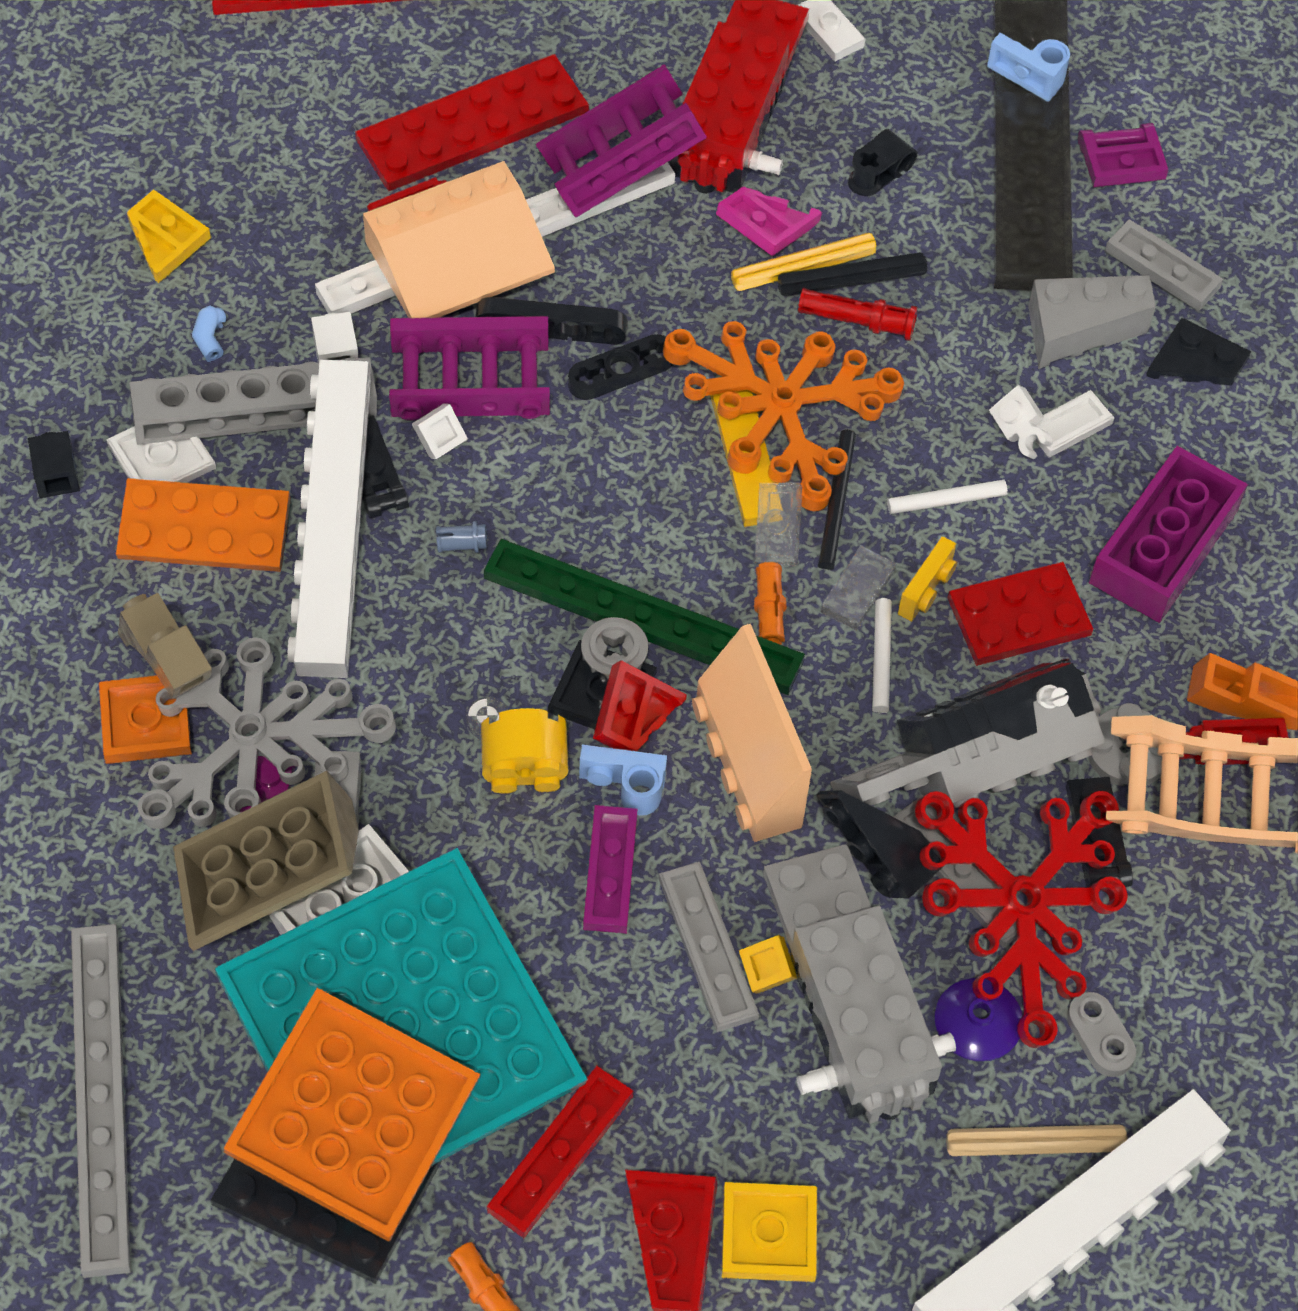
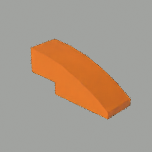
M1212 653L1206 655L1193 666L1187 701L1215 712L1244 719L1283 718L1285 719L1287 729L1298 730L1297 680L1256 662L1246 669Z

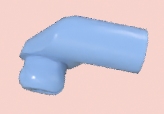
M211 305L199 311L192 332L195 343L208 362L223 356V349L215 338L214 333L216 329L223 327L222 322H226L225 312L221 308H214Z

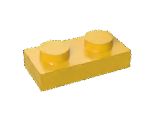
M943 536L940 538L902 593L898 615L912 622L920 610L926 613L930 609L937 595V591L934 589L940 581L946 584L956 569L957 562L953 560L957 543Z

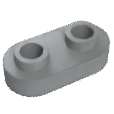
M1084 992L1081 996L1075 997L1068 1009L1067 1021L1092 1066L1099 1073L1109 1077L1121 1076L1128 1072L1135 1060L1136 1048L1110 1002L1104 996L1095 992ZM1093 1008L1098 1012L1099 1016L1090 1017L1085 1013L1084 1009ZM1110 1045L1116 1046L1121 1054L1112 1055L1107 1051L1106 1047Z

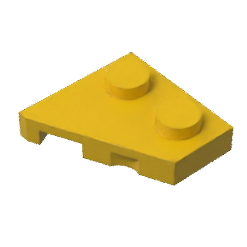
M154 189L127 211L129 224L152 275L158 283L211 238L208 227Z

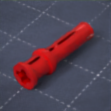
M806 288L802 289L798 304V313L860 324L869 327V331H872L874 334H879L880 331L903 335L904 339L911 341L918 313L917 306H911L910 309L888 305L886 300L883 299L875 300L874 303L816 292Z

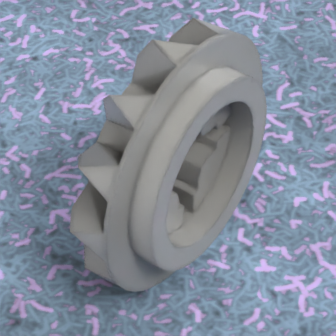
M617 617L605 618L592 624L584 633L581 642L583 661L588 663L592 673L598 671L609 679L612 665L620 660L640 670L645 658L648 656V640L643 630L632 621ZM623 643V655L613 653L611 656L608 655L606 657L608 644L615 647Z

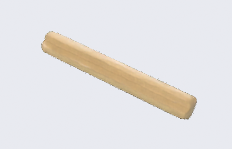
M1123 1125L950 1129L946 1136L947 1151L951 1156L1112 1152L1127 1140V1132Z

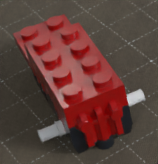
M735 0L726 22L718 21L683 101V104L687 103L707 138L669 161L670 167L675 172V177L680 178L684 182H693L698 192L707 194L715 189L723 193L726 191L736 192L742 187L746 175L751 169L756 172L762 170L780 175L783 159L780 160L764 155L762 151L759 152L757 149L785 84L788 66L808 21L809 8L780 0Z

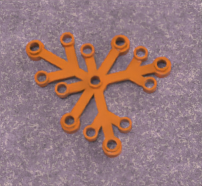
M731 321L726 323L721 335V341L728 347L733 364L698 346L692 334L685 329H676L669 333L665 338L663 355L668 362L674 365H685L692 360L722 376L707 379L699 373L689 374L685 378L683 393L688 399L698 401L708 395L722 394L719 398L717 410L726 419H734L740 414L764 411L748 435L735 440L731 444L727 457L729 466L734 471L742 474L755 471L761 458V444L778 420H781L789 445L782 455L771 459L768 476L776 483H786L790 480L794 466L797 463L802 477L797 499L799 504L809 511L823 510L828 505L832 492L828 480L818 474L815 463L822 466L825 472L838 475L844 471L848 456L841 448L831 447L826 450L805 438L797 415L801 406L835 400L858 412L863 419L875 421L880 418L884 403H892L898 400L904 387V380L900 372L894 368H884L878 371L873 378L854 380L855 377L864 373L867 357L862 351L853 349L845 353L842 369L831 384L801 388L816 367H826L833 359L835 343L832 337L825 332H815L806 338L802 350V359L786 381L778 362L780 354L779 344L770 339L760 341L757 345L755 359L762 365L768 382L755 376L744 345L746 328L739 322ZM728 333H735L738 337L730 336ZM762 351H770L773 354L767 355L764 354ZM849 361L858 362L860 365H853ZM690 385H698L701 389H694ZM748 390L756 395L741 397L735 391ZM725 403H732L736 407H727ZM866 405H872L876 409L871 410L867 408ZM829 459H837L840 463H832ZM775 467H782L786 472L777 471Z

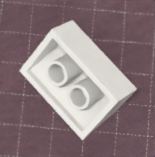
M368 824L359 830L352 874L269 914L280 935L409 871Z

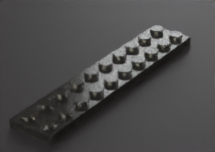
M993 0V40L999 33H1002L1010 39L1021 43L1031 51L1040 42L1048 39L1061 41L1068 47L1067 0ZM1069 63L1063 85L1049 102L993 70L994 289L1032 291L1035 279L1073 278Z

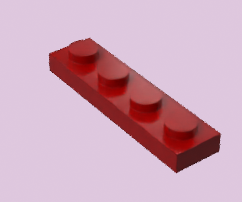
M598 1066L590 1073L586 1084L579 1087L487 1205V1213L522 1238L527 1236L633 1098L632 1089Z

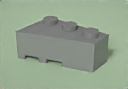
M1150 275L1035 279L1028 308L1038 368L1049 366L1050 362L1071 356L1073 358L1082 355L1083 351L1101 345L1106 347L1148 333L1156 307Z

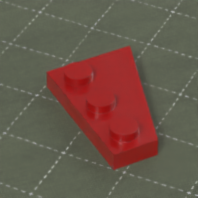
M625 1170L652 1310L701 1311L718 1185L716 1177Z

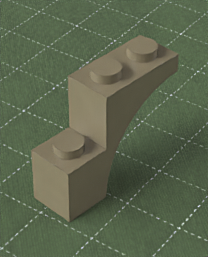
M159 593L148 598L146 594H141L123 605L125 610L120 612L118 635L126 647L129 645L133 646L144 657L172 699L210 679L212 668L188 627L186 625L181 628L178 627Z

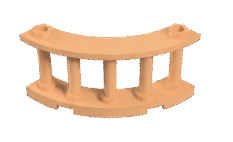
M1153 715L1112 717L1111 734L1126 739V746L1131 747L1127 811H1106V820L1122 825V832L1129 834L1153 832L1204 841L1294 847L1295 853L1298 854V832L1268 831L1270 770L1275 768V762L1298 763V738L1268 737L1267 745H1258V743L1242 742V735L1203 731L1202 738L1186 735V726L1171 723ZM1152 747L1158 748V755L1162 756L1159 815L1147 810L1145 811L1148 748ZM1184 753L1200 755L1201 762L1205 763L1202 824L1176 819L1179 757H1183ZM1227 759L1249 761V767L1253 768L1250 829L1220 827L1223 764L1227 763Z

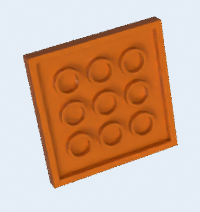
M317 988L224 1146L223 1151L234 1159L390 1242L478 1082L480 1074Z

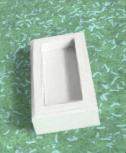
M1090 390L1044 414L1045 418L1036 426L1051 435L1053 444L1047 446L1041 443L1039 438L1035 439V442L1050 458L1112 425L1114 417Z

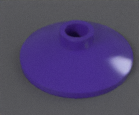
M976 978L961 980L947 988L937 1002L934 1021L938 1035L941 1036L950 1032L956 1045L954 1053L968 1060L991 1061L1006 1055L1015 1047L1020 1039L1017 1027L1023 1015L1019 1003L1005 987H1003L1001 995L991 1001L977 998L973 992V983ZM984 979L982 983L983 990L991 995L994 990L993 984L989 980ZM977 1008L984 1009L988 1013V1017L979 1019L974 1015L973 1010Z

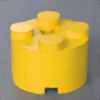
M521 708L499 712V720L489 724V717L481 723L482 775L485 780L491 783V790L500 794L512 793L517 790V785H534V789L539 792H553L560 788V780L568 774L567 724L564 717L558 715V721L548 719V711Z

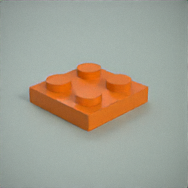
M157 675L99 682L103 756L106 764L192 754L188 708H183L179 714L171 717L164 716L160 712L156 704V695L165 687ZM168 699L164 705H171L176 699Z

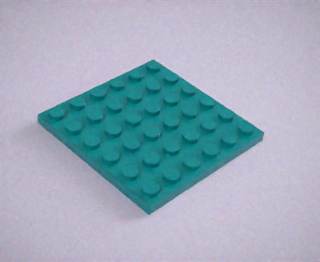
M458 848L215 968V974L267 1073L317 988L479 1073L478 1082L432 1165L585 1085L588 1080Z

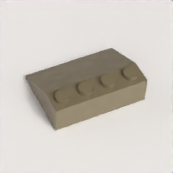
M328 771L308 779L173 846L188 944L193 951L352 874L359 834L353 802Z

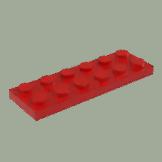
M553 54L355 131V136L359 146L389 192L581 116L589 111V104L556 55Z

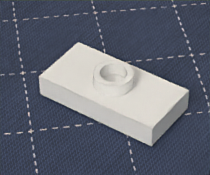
M807 0L798 4L799 6L809 8V17L805 29L834 62L864 47L865 38L831 0Z

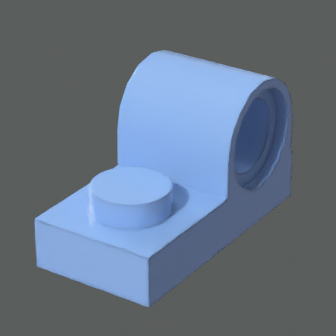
M999 33L992 41L987 67L1049 102L1065 81L1070 50L1063 42L1048 39L1040 42L1031 51L1021 43Z
M582 745L579 778L587 779L590 783L598 786H607L612 782L621 783V802L624 808L638 809V816L648 815L659 807L666 777L667 755ZM636 786H645L648 787L650 790L647 792L640 793L633 790L632 788Z

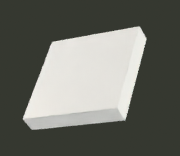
M132 427L106 439L110 450L128 478L187 483L216 469L214 460L199 437L137 445L135 427Z

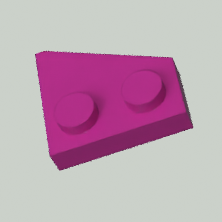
M742 187L718 203L716 215L768 254L774 256L818 224L822 212L811 208L809 214L787 208L789 200L776 196H766L759 191Z

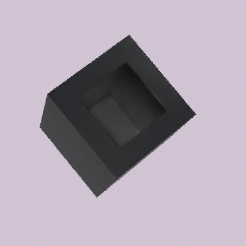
M47 432L40 436L28 438L33 475L39 497L46 498L79 492L80 487L69 432Z

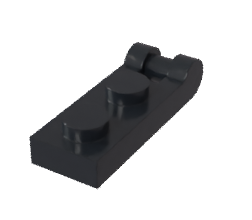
M374 415L368 417L362 501L369 519L381 516V511L395 508L396 511L409 508L406 492L400 483ZM385 489H388L389 493H385L377 496L375 493Z
M1110 777L1067 781L1066 792L1073 825L1081 816L1080 805L1084 798L1097 791H1106L1113 795ZM1091 805L1092 814L1095 818L1100 819L1101 812L1099 808ZM1112 822L1103 828H1094L1081 845L1105 840L1113 846L1115 857L1111 863L1112 867L1096 869L1088 863H1081L1086 888H1090L1093 883L1105 877H1115L1125 887H1131L1133 883L1132 868L1127 860L1120 824ZM1096 847L1094 851L1096 858L1104 861L1105 854L1103 850Z

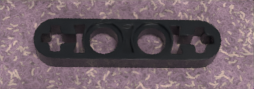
M497 297L481 299L476 308L475 317L548 316V338L567 340L568 337H572L571 341L618 345L626 337L627 317L622 312L614 309ZM563 322H573L578 325L570 326L569 324H565Z

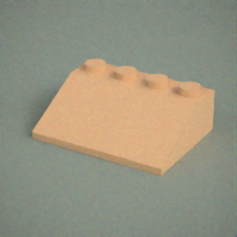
M505 161L363 213L365 242L408 318H439L475 304L481 299L493 297L555 273V267L524 194Z
M750 623L743 625L699 678L697 697L692 698V706L698 722L705 721L710 732L706 734V740L712 757H720L724 769H721V779L724 788L728 794L734 793L739 805L735 806L738 823L742 830L749 829L753 841L757 842L802 828L812 768Z

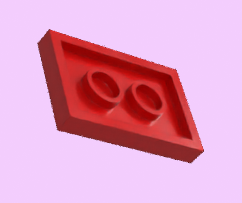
M1064 562L954 589L948 593L947 599L976 666L1091 636L1093 632V626Z

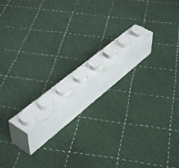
M320 359L318 375H311L310 396L311 399H316L315 411H308L307 433L308 435H313L312 448L306 447L304 452V471L310 472L309 485H302L301 509H307L306 522H299L297 537L298 547H304L303 560H296L294 569L295 585H300L299 599L293 598L291 604V623H297L296 637H289L288 662H294L297 676L348 678L371 387L368 361Z
M1194 1089L920 1298L915 1302L912 1311H1019L1016 1306L1027 1297H1030L1033 1302L1039 1300L1055 1285L1052 1278L1063 1269L1068 1274L1075 1272L1089 1259L1090 1256L1086 1251L1098 1242L1103 1247L1112 1243L1124 1231L1121 1224L1131 1216H1134L1139 1221L1148 1215L1159 1203L1155 1198L1166 1189L1171 1194L1180 1190L1193 1177L1189 1171L1199 1163H1202L1207 1168L1217 1161L1226 1151L1223 1143L1231 1130Z

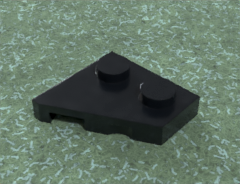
M1181 318L1148 368L1146 376L1152 379H1159L1160 375L1182 377V381L1198 383L1200 381H1209L1213 384L1232 386L1248 361L1251 351Z

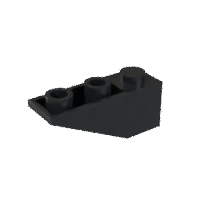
M842 790L820 791L816 794L824 806L823 813L832 825L841 830L848 840L847 846L850 853L857 860L864 863L872 875L871 882L882 895L889 898L909 899L943 868L929 870L922 865L920 852L929 842L920 830ZM930 849V859L935 863H939L941 859L934 849Z

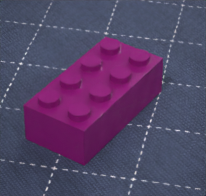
M1176 446L1097 556L1089 583L1154 621L1161 623L1238 512L1248 484L1187 450Z

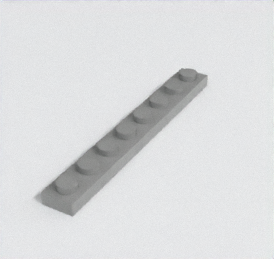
M116 924L71 928L80 1260L83 1278L131 1273L119 938Z

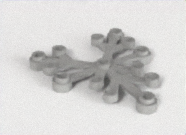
M257 637L243 641L236 652L241 669L246 673L243 712H241L221 695L222 676L229 670V663L225 653L219 649L208 650L204 653V656L209 664L216 660L221 661L219 665L211 667L210 679L175 697L176 701L171 705H164L165 701L171 699L167 690L163 688L156 695V704L160 712L168 717L179 714L183 708L209 707L230 726L228 731L229 739L201 763L171 764L167 761L154 763L148 771V776L156 790H151L140 798L138 812L148 827L163 829L174 820L176 808L193 794V800L188 805V814L196 826H209L217 817V812L212 802L213 777L238 754L237 787L231 789L225 797L224 805L229 817L232 818L242 813L239 812L242 807L251 806L252 808L262 803L255 790L258 752L277 768L279 776L285 784L294 785L301 782L306 773L302 760L296 755L288 754L274 740L290 739L320 766L322 773L328 771L331 765L340 764L341 767L338 770L328 771L336 782H340L348 774V766L344 756L331 752L317 738L364 736L371 742L383 743L388 741L395 733L396 722L393 713L389 707L383 704H373L366 707L361 712L359 718L319 720L333 707L343 708L352 701L353 695L350 685L344 679H333L328 682L325 691L310 704V694L307 686L301 681L289 682L284 686L282 694L261 711L264 674L269 671L273 664V654L269 644L264 639ZM262 658L258 662L251 663L254 659ZM338 690L345 691V693L339 697L332 696V694ZM296 692L303 693L302 696L297 699L290 698V696ZM290 709H303L290 721L277 722ZM377 725H385L381 729L373 730ZM250 731H257L251 736H245ZM290 766L298 767L293 773H285V770ZM163 772L169 773L165 779H156ZM201 808L209 809L208 812L202 816L196 815V812ZM165 810L162 814L153 816L155 812Z

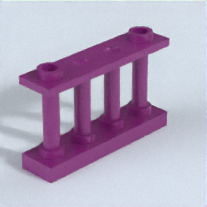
M665 64L536 143L538 150L554 174L563 169L566 177L554 184L575 218L707 138L687 103L676 108L673 101L682 96L683 93ZM660 109L663 117L644 128L640 121ZM628 130L631 137L611 148L608 141L623 131ZM595 149L598 157L579 168L576 160Z
M548 316L390 318L392 353L403 354L402 389H389L391 417L416 420L442 404H450L456 416L520 415L526 419H534L540 415H550V387H537V352L548 351ZM499 351L521 352L522 388H498L497 353ZM421 352L442 353V389H418V364ZM458 353H482V388H458Z

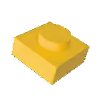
M777 935L739 950L753 993L764 992L797 979L783 936Z

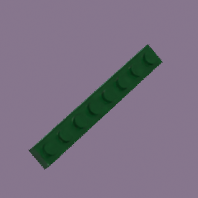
M502 538L484 568V579L590 620L597 622L611 617L630 620L643 630L648 642L708 665L712 664L739 631L738 628ZM756 636L779 692L789 695L804 663L805 654Z

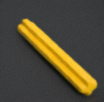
M865 233L733 269L731 279L736 291H743L778 281V276L782 273L834 266L876 253L877 245L873 235Z

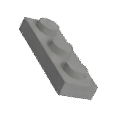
M1130 219L1107 241L1105 252L1139 274L1150 275L1153 283L1197 311H1200L1221 288L1223 278Z

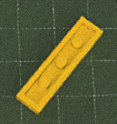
M748 390L735 391L741 397L753 396L752 392ZM715 394L710 397L727 459L731 444L741 437H746L759 417L757 412L740 414L734 419L722 417L717 410L719 398L722 394ZM725 403L727 407H736L732 403ZM765 440L760 446L761 458L755 471L747 474L738 473L728 464L744 527L784 520V511L777 484L768 476L770 458Z

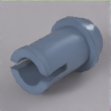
M473 521V525L436 527L438 553L473 549L475 553H480V549L488 548L486 524L478 525V521Z

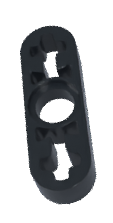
M659 334L650 335L574 364L568 373L569 391L576 398L590 400L667 371L673 364L668 362L664 355L661 358H658L656 354L650 355V351L654 349L658 353H663L666 336ZM643 360V365L641 366L639 361ZM616 362H626L632 366V370L625 374H619L614 372L611 366ZM601 368L604 369V374L600 373ZM585 376L588 380L593 379V383L587 385L585 381H579V377Z

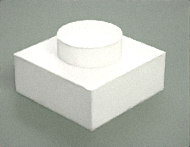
M442 404L412 423L431 459H438L468 439L450 404Z

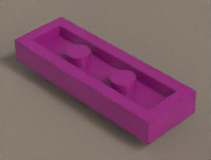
M595 805L583 930L627 934L638 812L636 808Z

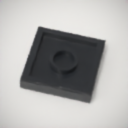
M579 640L548 705V713L555 716L560 715L564 719L595 730L608 679L598 671L592 673L588 663L583 661L582 640ZM607 650V655H606V657H607L608 655L611 656L613 653H616V652ZM643 662L640 670L655 677L657 667Z

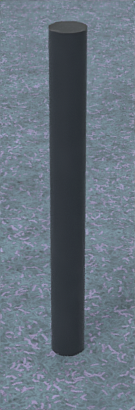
M848 429L840 432L838 448L846 452L848 460L844 471L838 475H833L832 492L828 503L818 567L821 569L833 570L835 566L856 433Z

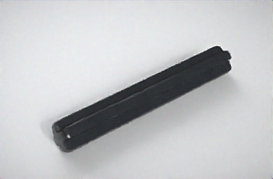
M919 252L782 273L778 276V289L782 296L801 294L803 288L823 291L920 276L927 273V259L923 253Z

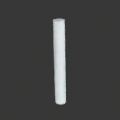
M998 480L888 498L887 506L890 514L1005 496L1007 495V484L1005 480Z
M880 598L875 601L872 711L882 713L889 711L892 601L887 598Z

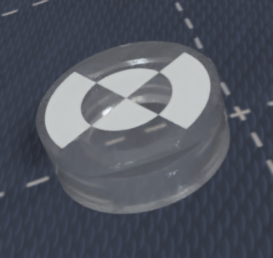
M483 697L475 700L470 704L466 713V723L469 732L475 738L481 740V723L483 720L489 717V724L498 721L499 712L506 711L507 707L503 702L492 697Z

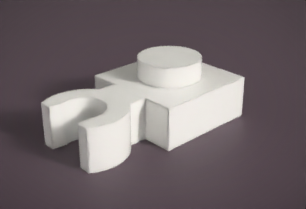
M1017 385L989 409L1007 440L1012 442L1019 440L1018 446L1023 455L1032 459L1037 457L1032 447L1033 442L1037 438L1047 446L1053 444L1051 435L1036 426L1045 417L1026 388Z

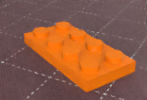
M127 478L116 556L118 559L281 572L291 500L290 492Z

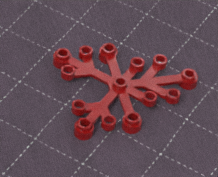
M939 791L930 792L917 802L915 807L916 818L923 827L931 830L938 829L954 845L946 846L939 841L926 845L920 852L922 865L929 870H938L946 864H975L1000 889H960L952 880L942 878L930 883L924 889L922 894L923 905L930 914L937 917L946 916L958 908L1003 907L986 928L971 935L969 947L972 953L978 957H986L996 952L999 947V940L1016 921L1018 939L990 972L980 975L974 980L973 992L977 998L991 1001L999 997L1003 991V984L1020 965L1024 1016L1019 1020L1017 1027L1019 1038L1025 1045L1031 1048L1048 1045L1055 1039L1058 1028L1054 1017L1043 1010L1039 966L1056 981L1057 992L1064 999L1070 1000L1081 996L1086 990L1087 983L1081 973L1072 971L1037 938L1035 922L1052 937L1054 950L1060 955L1068 956L1081 948L1082 936L1075 928L1067 927L1047 907L1091 906L1100 914H1111L1123 908L1128 895L1125 885L1115 877L1102 878L1093 883L1090 888L1044 887L1065 863H1088L1096 869L1103 868L1112 863L1115 851L1109 842L1098 840L1092 844L1081 845V843L1094 828H1103L1112 823L1106 820V811H1119L1117 800L1106 791H1097L1087 796L1080 805V818L1069 831L1067 819L1070 815V808L1067 802L1061 798H1052L1041 806L1040 816L1042 821L1049 826L1051 852L1030 876L1022 875L1015 877L987 851L985 819L988 815V809L986 804L981 799L971 798L960 805L958 817L966 825L965 830L953 818L954 805L949 796ZM969 805L977 809L978 819H973L968 815L967 808ZM1051 805L1059 809V819L1054 818L1050 814ZM1091 805L1099 808L1101 812L1100 819L1095 818L1092 814ZM926 806L935 808L937 812L936 820L930 819L927 816ZM1096 847L1103 850L1105 854L1104 861L1096 858L1094 853ZM930 849H935L940 853L941 860L939 863H935L930 859ZM1100 890L1108 894V905L1100 900ZM1018 891L1026 895V906L1018 902L1016 897ZM934 892H938L943 896V907L937 906L934 903ZM1063 934L1070 936L1072 939L1071 949L1063 945ZM980 935L988 938L990 942L988 950L980 947L978 942ZM1067 978L1075 981L1077 986L1075 993L1067 989ZM984 979L989 980L993 984L994 990L991 995L983 990L982 983ZM1030 1023L1038 1026L1040 1031L1038 1038L1030 1035L1028 1030Z

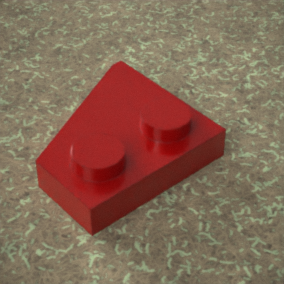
M620 660L611 667L593 739L613 749L637 752L648 740V736L658 730L667 720L666 717L676 707L682 705L686 700L687 694Z

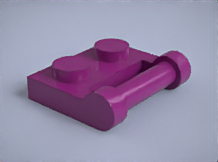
M1153 123L1140 124L1139 128L1096 133H1093L1091 129L1079 131L1078 144L1081 153L1084 155L1093 187L1166 179L1169 169Z

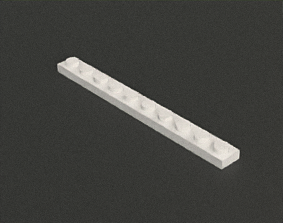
M666 162L575 218L556 188L529 198L526 201L543 237L675 183V172ZM376 260L315 284L316 294L327 313H354L396 296Z

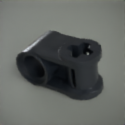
M890 129L881 131L872 141L854 153L852 159L854 171L849 175V188L860 196L876 194L895 178L901 177L902 174L900 172L910 170L917 159L918 152Z

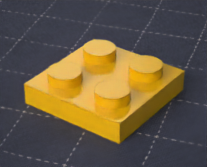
M725 1182L723 1195L722 1278L815 1282L817 1186Z

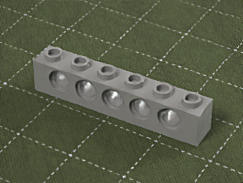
M370 357L343 359L345 361H368L371 376L368 417L374 415L376 418L377 393ZM306 362L300 365L266 366L261 369L227 370L222 373L187 374L182 377L147 378L142 381L129 382L137 445L170 440H185L191 437L204 438L307 427L308 411H315L316 399H311L310 396L311 375H318L319 363Z

